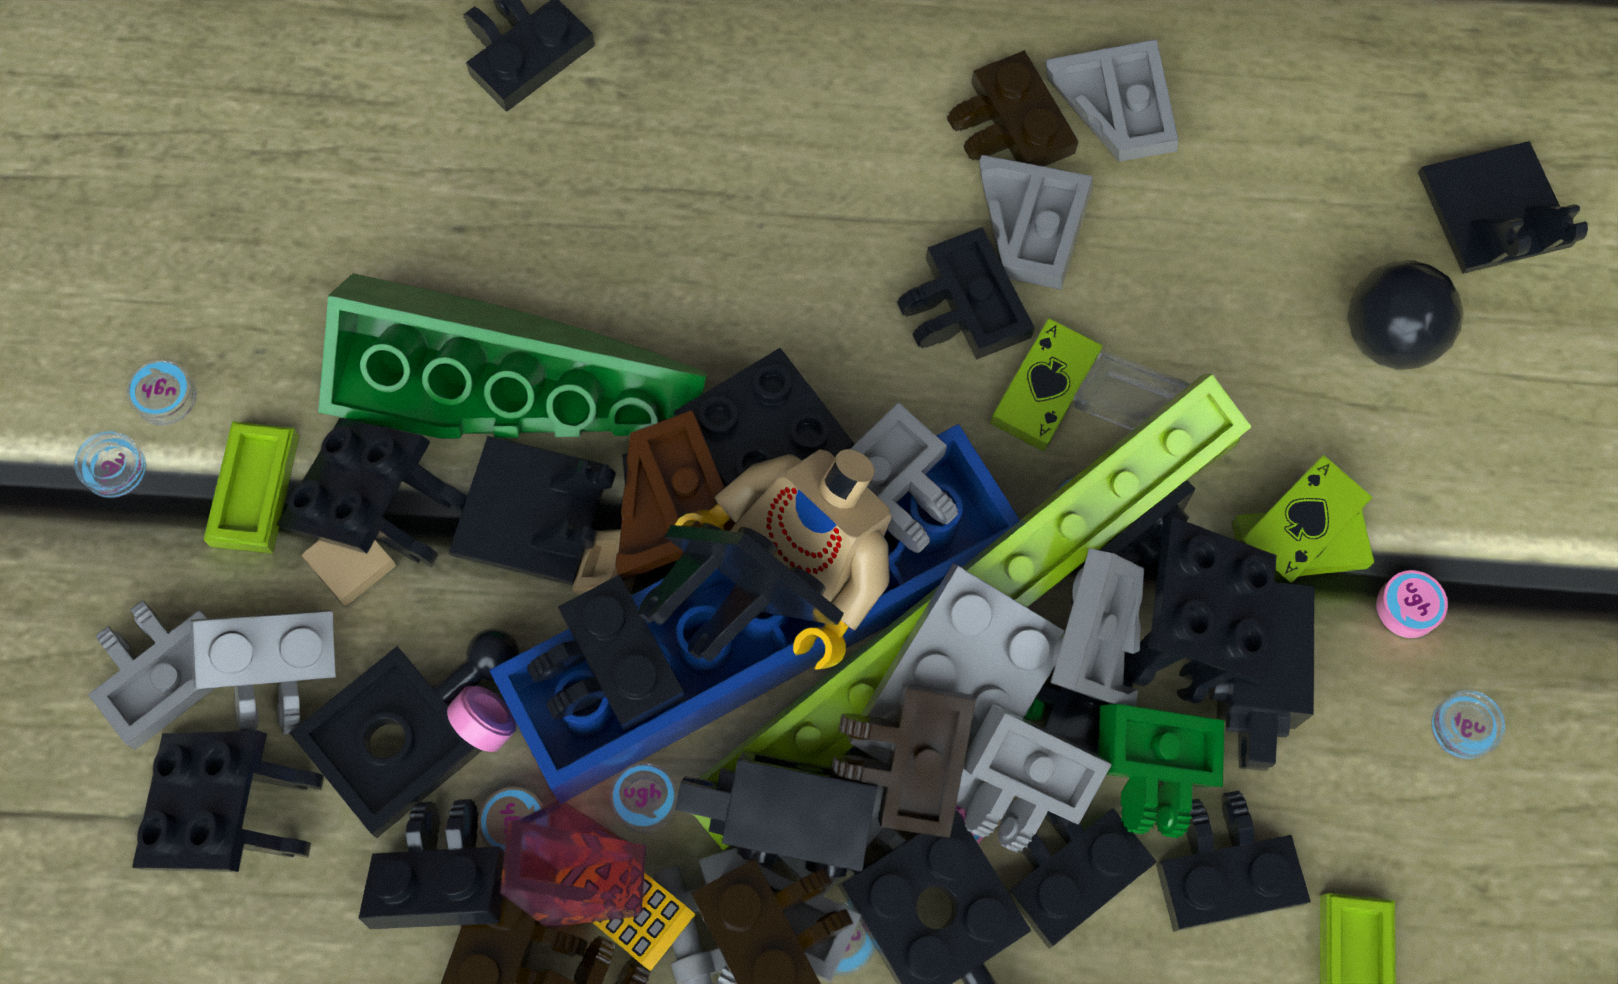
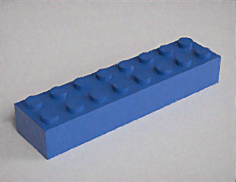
M959 424L936 435L947 445L946 452L925 474L943 493H946L952 499V502L956 504L959 514L946 525L931 517L921 508L909 491L897 502L912 519L916 520L924 528L927 536L930 538V543L921 552L914 553L913 550H909L907 546L894 537L888 529L886 530L884 538L888 543L890 578L888 586L857 629L854 631L849 627L844 633L843 637L846 648L889 626L938 587L953 563L963 567L1020 521ZM716 569L674 610L672 615L663 624L659 625L655 621L649 623L645 620L681 685L685 698L623 731L606 697L582 710L576 711L568 717L557 720L553 719L546 706L547 702L561 690L581 680L593 678L594 675L585 660L552 679L536 683V681H533L527 665L531 663L530 661H533L542 653L548 652L551 648L564 642L574 641L569 629L489 671L551 791L561 805L815 666L825 654L823 640L818 637L814 646L807 653L795 655L793 644L796 636L801 631L807 628L824 627L826 623L760 612L722 649L715 659L711 662H708L703 657L698 660L688 652L689 642L694 633L702 625L710 621L735 586L734 582ZM663 579L631 596L638 610L646 595L653 588L660 585Z

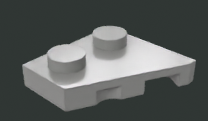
M1157 39L1046 60V74L1049 82L1118 162L1177 152L1178 135Z
M981 155L979 161L980 175L997 252L1009 279L1062 290L1092 193L1093 176Z
M1089 548L1084 567L1079 570L1074 580L1072 592L1074 603L1066 631L1059 638L1054 650L1053 661L1055 669L1051 683L1109 704L1136 706L1138 689L1123 685L1125 652L1134 654L1140 651L1141 624L1139 621V609L1143 596V568L1114 553Z

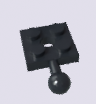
M496 628L482 630L469 642L466 651L467 660L462 662L433 687L400 648L396 646L289 733L374 837L378 838L411 811L414 803L423 801L483 751L469 744L455 731L448 719L447 709L465 687L476 686L482 679L494 681L489 670L519 655L518 644L513 636L504 630ZM388 724L401 726L405 733V741L401 750L389 758L373 756L370 750V740L375 731Z
M955 810L950 838L918 833L864 867L862 871H858L838 884L852 910L861 915L859 922L897 984H953L960 978L964 984H997L984 962L1032 931L971 832L967 831V827L964 826L966 823L958 810ZM929 887L943 890L948 895L952 905L949 920L945 925L937 929L929 928L923 924L916 910L920 894Z

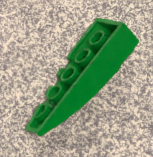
M352 273L328 295L318 413L439 439H460L463 434L494 433L495 438H519L521 433L555 432V437H580L582 432H612L614 436H630L631 432L674 417L673 411L703 394L707 372L652 351L538 315L471 298Z

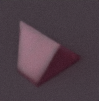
M558 800L519 820H512L508 824L500 893L547 927L637 917L642 912L646 845L628 842L566 802L560 805Z

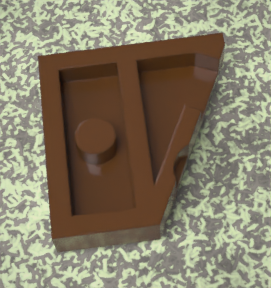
M692 410L630 433L627 478L621 510L622 523L619 550L616 554L615 563L617 574L620 575L622 581L678 560L684 552L664 537L671 525H675L678 519L685 514L713 508L718 503L714 497L724 489V485ZM730 519L723 525L724 530L731 531L736 523ZM695 520L690 527L700 528L702 524Z

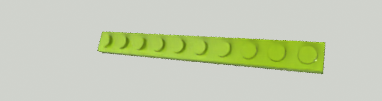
M1203 374L961 568L1025 607H1028L1086 561L1089 548L1101 549L1248 431L1251 425L1213 374ZM938 587L699 778L718 781L721 768L736 770L737 760L744 750L829 767L833 763L834 756H842L854 747V745L850 744L847 738L848 735L839 731L842 713L861 714ZM693 814L723 851L730 846L722 844L723 835L709 832L711 818Z

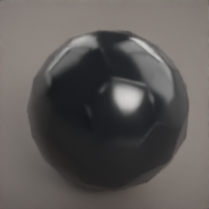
M1402 260L1374 269L1358 284L1350 300L1347 317L1352 338L1364 355L1379 365L1395 370H1405L1428 365L1445 354L1454 345L1461 331L1464 311L1460 295L1449 276L1431 265L1415 260Z

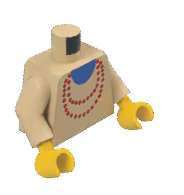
M818 450L804 460L788 454L756 463L714 497L718 503L713 508L685 514L675 523L678 526L690 527L696 520L701 524L709 523L724 530L723 525L732 519L736 524L731 531L737 532L740 527H747L757 531L775 544L777 551L774 557L788 568H799L824 584L826 590L822 596L839 608L844 615L838 625L826 623L824 627L807 628L801 631L796 636L793 644L795 655L807 653L814 646L818 637L823 640L825 654L816 664L815 670L835 666L843 659L846 652L844 633L849 627L854 631L857 629L886 590L890 579L888 543L884 535L892 516L889 507L867 487L874 477L875 469L868 457L855 450H842L836 457L829 451Z

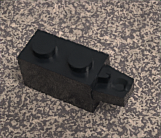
M1274 582L1266 682L1256 684L1234 677L1208 691L1209 699L1217 700V719L1226 722V731L1238 732L1239 769L1268 771V768L1276 764L1277 737L1289 736L1290 729H1296L1314 715V586Z
M744 750L737 760L736 770L721 768L718 781L688 776L683 777L680 782L676 810L711 818L709 832L723 835L722 844L738 847L736 854L742 856L743 859L749 861L756 859L759 863L772 864L777 863L778 856L781 855L806 860L805 869L810 872H816L824 868L829 877H845L847 869L862 871L878 786L857 781L853 782L833 776L831 774L832 767Z

